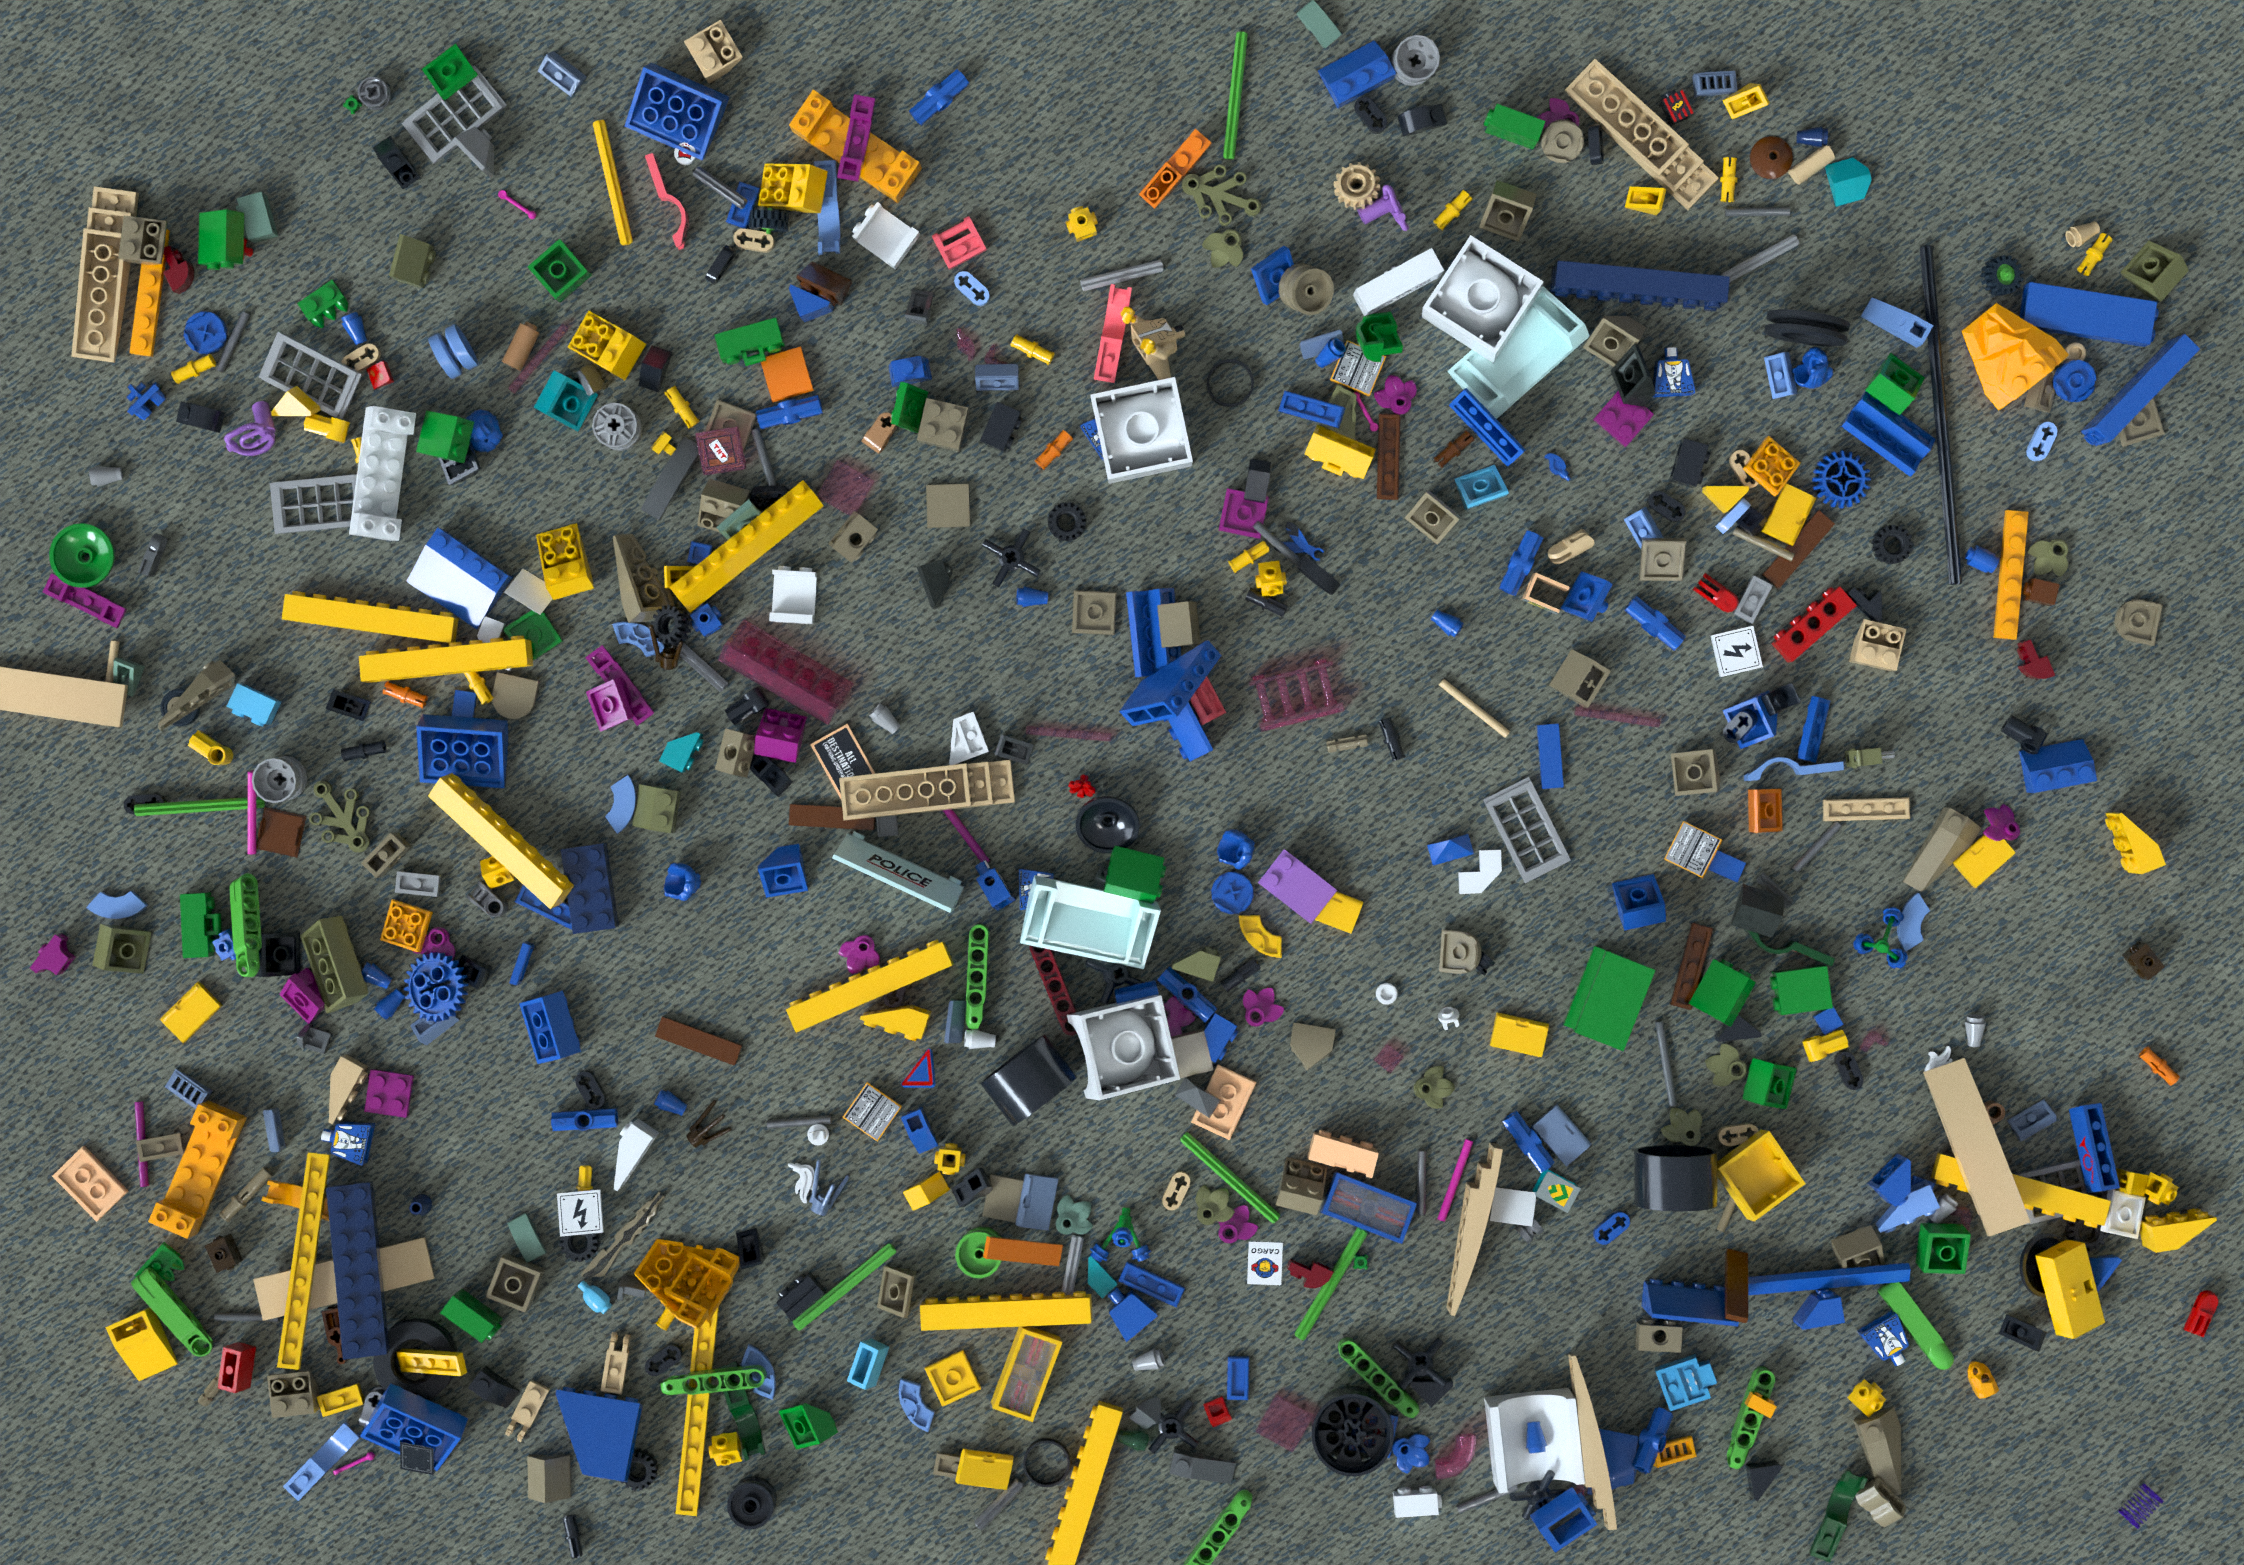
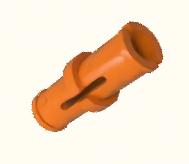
M1063 430L1051 444L1048 443L1046 445L1047 448L1035 459V462L1045 470L1056 457L1061 455V451L1073 438Z
M389 681L386 682L384 686L386 689H383V694L400 699L402 703L408 702L422 709L426 706L427 695L411 691V688L407 686L403 688Z
M2145 1047L2139 1053V1057L2152 1068L2151 1071L2155 1074L2158 1073L2170 1086L2179 1080L2180 1076L2167 1065V1061L2158 1057L2150 1047Z

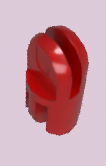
M1704 573L1703 577L1719 588L1718 591L1701 579L1698 581V584L1714 595L1713 598L1696 586L1692 589L1724 612H1733L1739 605L1738 597L1707 573Z
M2204 1290L2198 1294L2184 1325V1331L2191 1332L2200 1337L2205 1336L2219 1302L2215 1293Z

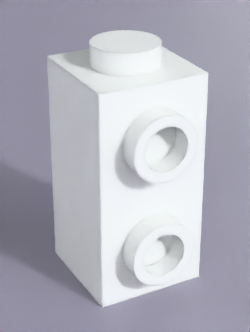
M1421 1486L1419 1490L1402 1487L1398 1488V1491H1393L1396 1518L1439 1515L1438 1508H1442L1441 1495H1437L1436 1489H1432L1431 1486Z

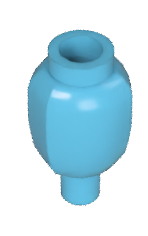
M584 1280L578 1285L584 1292V1301L593 1311L605 1314L612 1307L610 1297L599 1287L589 1286Z

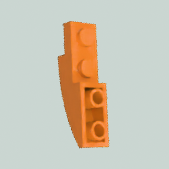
M1195 129L1139 195L1155 209L1196 165L1212 142Z

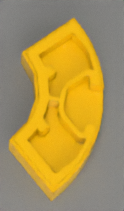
M1239 915L1242 933L1251 946L1265 955L1282 958V937L1268 932L1262 925L1260 915Z

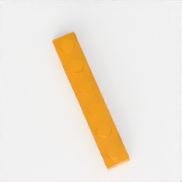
M168 229L166 230L164 247L168 246L170 233ZM164 254L162 264H141L130 354L153 357L164 278L163 272L165 271L166 263Z
M2005 511L1993 638L2017 640L2028 512Z

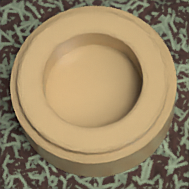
M2074 342L2064 348L2069 354L2064 359L2065 361L2072 359L2083 361L2086 357V349L2080 343Z

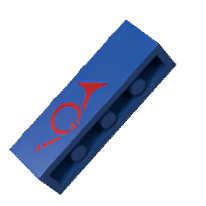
M2102 1104L2083 1105L2069 1109L2087 1194L2120 1188Z

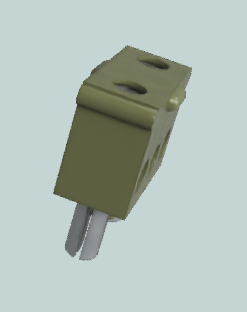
M1851 748L1845 751L1846 767L1857 768L1858 766L1883 764L1882 759L1895 757V755L1886 754L1895 753L1894 751H1881V748L1857 750Z

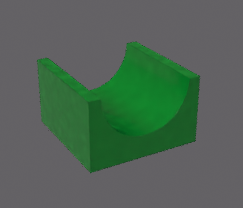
M1594 946L1563 1025L1574 1029L1575 1033L1624 1051L1656 970Z

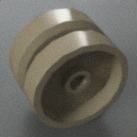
M1305 263L1294 264L1283 273L1279 282V295L1282 302L1287 307L1306 315H1316L1324 311L1331 303L1334 294V284L1331 277L1324 270Z

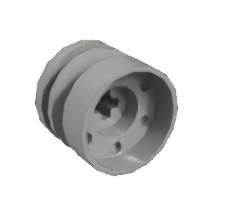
M1414 35L1407 37L1396 47L1391 56L1390 63L1396 72L1395 78L1397 81L1404 85L1416 86L1423 84L1435 73L1439 66L1440 55L1437 46L1431 39L1426 36ZM1412 58H1415V62L1418 63L1414 67L1411 66L1409 61Z
M606 404L598 409L593 417L592 428L595 437L600 443L613 450L624 451L631 449L639 442L642 436L643 426L641 419L636 412L623 404ZM615 421L620 424V427L616 429L617 431L611 428L612 425H615Z
M281 756L266 759L258 764L253 771L252 785L254 791L261 799L266 802L278 803L294 799L302 794L308 777L306 769L300 761L294 757ZM280 776L286 777V781L280 780Z

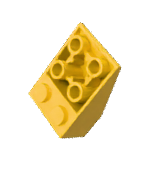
M765 164L758 206L803 213H821L828 171L810 164Z
M588 311L568 348L625 381L646 343Z
M577 523L536 535L545 586L553 600L594 589L591 570Z
M2106 813L2107 819H2105L2108 829L2112 830L2114 834L2113 843L2115 848L2121 852V864L2124 870H2127L2128 873L2144 874L2166 865L2159 845L2123 813Z
M914 1005L865 1012L861 1015L860 1020H863V1024L869 1027L876 1028L879 1025L885 1027V1032L895 1035L900 1032L905 1034L904 1038L917 1041V1039H922L932 1011Z
M2201 1209L2187 1210L2188 1213L2185 1214L2169 1212L2166 1213V1217H2159L2158 1215L2145 1216V1220H2141L2140 1225L2142 1246L2156 1253L2177 1250L2216 1222L2217 1218L2208 1214V1212L2201 1211Z
M150 1307L105 1327L113 1346L138 1381L178 1364L158 1316Z

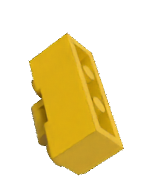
M1316 425L1305 455L1314 461L1324 462L1322 465L1323 469L1339 476L1345 471L1352 477L1364 479L1376 449Z

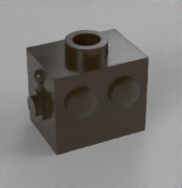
M2138 942L2122 955L2141 979L2149 980L2165 968L2147 943Z
M232 1234L224 1237L216 1236L213 1242L205 1245L216 1273L225 1269L232 1270L236 1264L243 1261Z

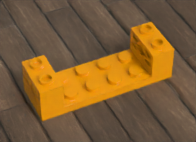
M812 90L789 126L792 132L840 164L850 118L834 108L831 101L815 90ZM870 132L860 178L896 203H899L921 171V164L903 150L901 152L897 151Z
M209 1100L197 1105L190 1124L195 1126L165 1199L156 1202L148 1221L149 1223L187 1239L198 1234L247 1119L246 1116Z

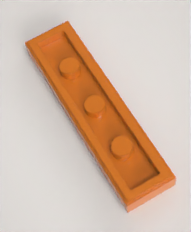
M987 1236L983 1258L1059 1266L1063 1245Z

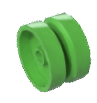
M980 1226L971 1229L963 1236L956 1247L955 1258L958 1267L963 1273L972 1278L988 1277L1002 1263V1260L983 1258L987 1236L1002 1238L997 1231L989 1227ZM977 1250H981V1251L983 1252V1254H982V1253H979V1254H978V1253H977Z

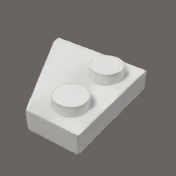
M974 712L953 719L950 765H955L989 752Z

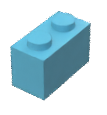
M237 683L227 707L233 709V714L243 718L246 715L252 718V723L263 727L264 724H272L281 701L245 684Z
M872 1338L861 1341L847 1381L864 1390L876 1386L889 1346Z

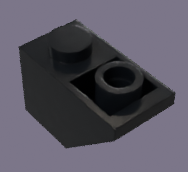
M391 136L373 147L378 159L402 189H405L421 178Z

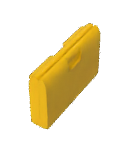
M1786 483L1762 532L1793 546L1816 498Z
M1983 835L1953 861V864L1974 888H1977L2016 852L2004 839L1994 841Z
M1336 892L1315 920L1351 934L1363 901Z
M198 981L160 1020L182 1043H185L223 1005Z
M1497 1012L1489 1045L1542 1057L1549 1024Z
M963 1449L955 1481L957 1484L1007 1490L1013 1465V1456Z

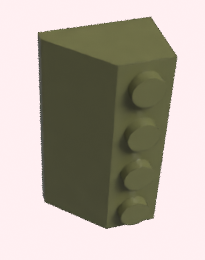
M342 916L319 919L300 935L322 1001L325 1003L324 1007L327 1014L357 1003L369 994L367 984L361 973V966L354 953V946L347 932V925L344 923Z

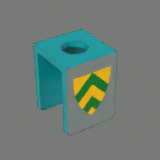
M1547 1169L1540 1174L1532 1192H1535L1536 1197L1568 1213L1581 1188L1577 1184Z

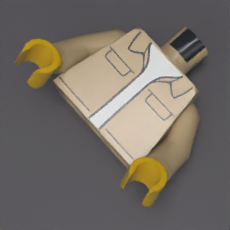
M1127 306L1120 313L1123 322L1131 324L1132 342L1147 365L1160 359H1167L1177 351L1176 340L1185 337L1182 325L1171 328L1164 318L1144 320L1134 315L1135 311Z

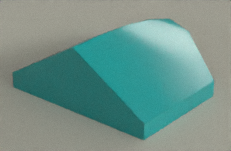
M1854 158L1825 166L1836 207L1865 198L1872 181L1868 167Z

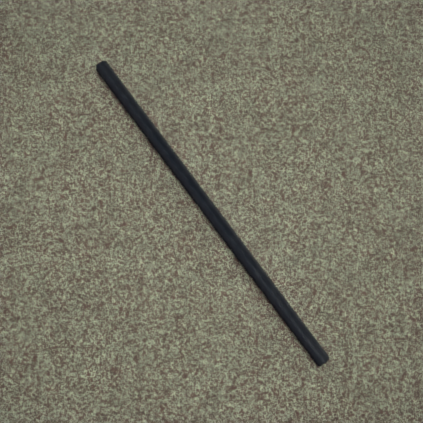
M1923 245L1920 247L1926 322L1933 325L1927 338L1948 575L1950 585H1959L1962 583L1933 248L1932 245Z

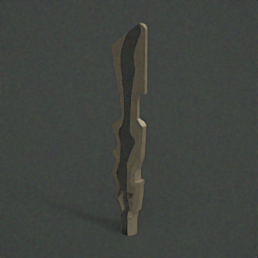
M659 1191L653 1199L646 1202L635 1213L637 1216L627 1222L614 1236L615 1241L606 1251L603 1248L581 1273V1276H605L622 1246L632 1245L635 1235L642 1233V1228L649 1225L650 1218L656 1215L657 1206L665 1198V1195Z

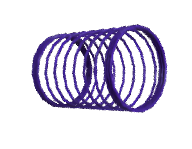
M2143 1483L2140 1486L2151 1498L2153 1497L2163 1504L2164 1501L2146 1484ZM2134 1493V1495L2151 1511V1509L2146 1505L2147 1503ZM2146 1496L2144 1497L2148 1502H2149V1501L2152 1502V1501H2151L2150 1499H2148ZM2127 1500L2144 1517V1515L2140 1512L2141 1510L2137 1508L2129 1500ZM2126 1505L2133 1513L2135 1512L2128 1505ZM2121 1507L2123 1510L2119 1508L2118 1512L2139 1529L2140 1525L2134 1520L2135 1517L2123 1507Z

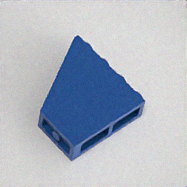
M1208 640L1142 680L1119 712L1132 726L1178 717L1222 655Z
M563 1387V1390H556L555 1394L582 1474L628 1482L643 1405L638 1403V1399L626 1397L625 1401L617 1400V1396L611 1394L598 1397L596 1396L597 1392L584 1390L583 1394L575 1393L576 1389Z

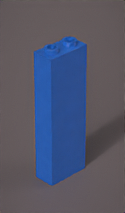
M2029 282L2023 288L2019 317L2044 332L2145 347L2154 340L2155 329H2153L2154 321L2157 320L2159 309L2156 308L2157 302Z
M2186 334L2168 340L2081 430L2085 435L2084 439L2089 444L2095 446L2111 442L2200 348Z

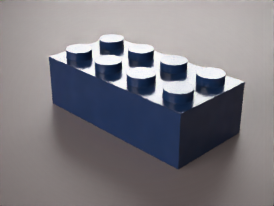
M607 843L561 849L564 875L574 885L567 895L573 934L619 927Z

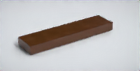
M1379 414L1376 500H1398L1400 414Z
M1817 510L1801 529L1793 546L1787 545L1784 548L1795 553L1792 561L1778 556L1762 576L1779 589L1835 523L1820 510Z
M790 804L789 825L874 830L875 818L844 820L842 807Z
M1691 923L1670 1005L1692 1010V1005L1688 1003L1698 987L1713 928Z
M662 1016L655 1034L657 1038L734 1066L743 1046Z
M1727 1248L1725 1252V1319L1747 1323L1748 1253Z

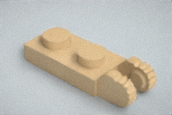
M612 1332L602 1378V1392L623 1394L629 1358L628 1349L631 1338L629 1334H625L623 1338L622 1350L615 1349L618 1340L617 1332Z
M532 1379L530 1380L511 1418L512 1421L505 1435L510 1436L518 1422L524 1425L517 1436V1441L522 1442L550 1391L549 1388Z

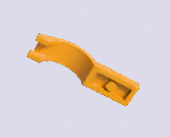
M268 1180L267 1185H270L267 1196H263L261 1201L270 1204L289 1205L300 1209L302 1186ZM325 1196L322 1219L329 1221L327 1196Z

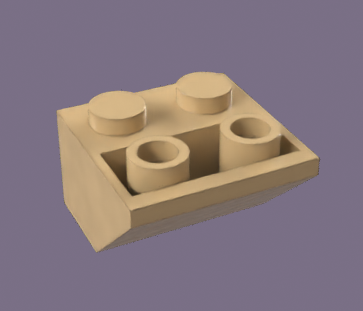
M721 20L684 41L709 84L727 74L743 58Z
M1864 619L1854 639L1849 662L1887 671H1897L1906 629Z

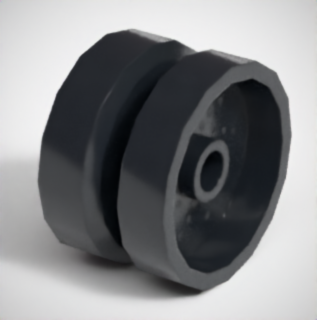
M755 1476L742 1479L735 1485L727 1501V1511L730 1519L737 1526L744 1529H757L764 1526L770 1520L777 1505V1494L774 1487L766 1479ZM749 1500H753L756 1504H751Z

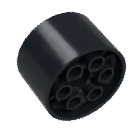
M1044 1034L1002 1064L980 1084L1009 1123L1015 1126L1063 1091L1077 1078V1075L1046 1034Z
M1654 1145L1636 1148L1634 1150V1204L1644 1209L1676 1212L1702 1211L1717 1207V1151L1707 1147L1686 1145Z
M1359 1386L1340 1387L1325 1395L1318 1403L1312 1417L1311 1437L1315 1453L1327 1468L1344 1476H1362L1379 1468L1389 1456L1394 1440L1391 1414L1384 1401L1371 1390ZM1342 1399L1345 1406L1343 1410L1336 1403ZM1351 1402H1357L1360 1405V1409L1353 1412L1348 1409V1405ZM1366 1402L1371 1403L1373 1406L1366 1412L1362 1411ZM1334 1410L1338 1411L1341 1416L1338 1420H1331L1328 1416L1329 1413ZM1370 1414H1374L1378 1419L1376 1423L1368 1424L1365 1418ZM1319 1422L1331 1425L1328 1429H1318ZM1348 1423H1350L1353 1429L1357 1428L1356 1438L1351 1433L1347 1434L1349 1431ZM1386 1428V1436L1373 1432V1429ZM1330 1432H1335L1339 1438L1331 1442L1327 1439V1435ZM1366 1436H1373L1376 1441L1373 1445H1366L1363 1440ZM1351 1444L1356 1447V1451L1353 1454H1347L1344 1448ZM1339 1446L1341 1450L1335 1459L1330 1453ZM1364 1448L1370 1459L1362 1462L1359 1450Z

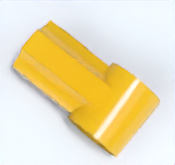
M314 414L305 417L304 430L345 443L350 422Z
M200 730L193 734L189 740L188 746L206 757L211 764L227 765L233 759V752L229 747L221 745ZM220 750L223 753V758L221 761H219L217 758V754Z
M1842 1029L1823 1036H1813L1802 1041L1809 1062L1821 1060L1827 1057V1054L1849 1047L1847 1037Z

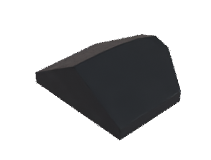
M469 442L464 463L439 458L448 485L471 478L481 470L471 442Z

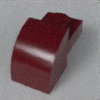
M168 245L164 247L163 254L170 269L163 273L172 291L181 294L191 286L194 280V267L190 262L184 261L179 249Z
M2031 639L2017 643L2019 647L2017 653L2020 659L2025 661L2018 668L2025 676L2031 679H2046L2055 676L2048 657H2038Z
M1292 1259L1289 1260L1287 1265L1290 1275L1298 1279L1305 1277L1303 1286L1306 1288L1321 1287L1333 1275L1332 1268L1315 1260L1312 1261L1310 1267Z

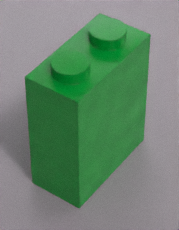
M1496 104L1494 109L1490 108L1483 125L1487 126L1485 133L1533 150L1539 141L1545 121Z
M228 209L199 213L198 264L207 266L208 270H220V267L233 269L234 265L243 264L244 213Z
M426 411L416 452L464 463L474 422L457 416Z
M1114 846L1103 892L1153 904L1156 897L1160 898L1163 885L1159 883L1160 878H1164L1166 866L1163 865L1164 857Z
M1713 959L1688 1004L1731 1027L1756 982L1750 979V973L1742 969L1737 972L1732 969L1733 964L1722 959L1719 962Z
M1826 965L1772 971L1773 977H1770V986L1772 990H1775L1776 997L1773 998V1008L1778 1014L1788 1015L1833 1008Z
M460 1289L455 1293L440 1312L481 1343L486 1339L491 1340L502 1327L499 1323L503 1318L464 1289Z

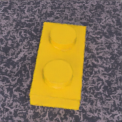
M359 1383L317 1396L323 1417L365 1403Z

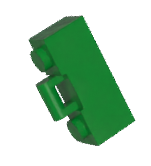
M777 318L714 334L720 359L728 365L739 363L742 358L744 359L745 366L766 361L765 352L776 353L781 351V347H785ZM755 352H759V353H760V354H756V355H752V356H749V357H748V354H752V353H755Z
M211 892L180 894L183 958L211 957L216 952L212 942L216 940L213 939V935H218L222 932L221 913L212 914V909L215 908V899L211 897ZM210 918H212L213 931H211Z

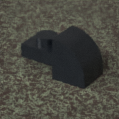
M1442 103L1432 106H1420L1397 116L1403 137L1447 125Z
M181 401L176 422L220 433L225 412Z
M757 755L751 762L750 770L776 796L779 797L792 784L793 781L787 776L786 772L770 757Z
M983 1168L974 1170L962 1178V1182L951 1188L959 1207H965L979 1197H985L993 1190Z

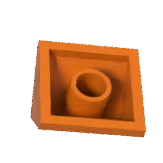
M1748 789L1749 832L1782 831L1781 789Z

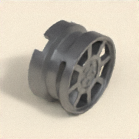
M368 77L360 83L358 97L368 108L381 110L390 103L391 90L380 78Z

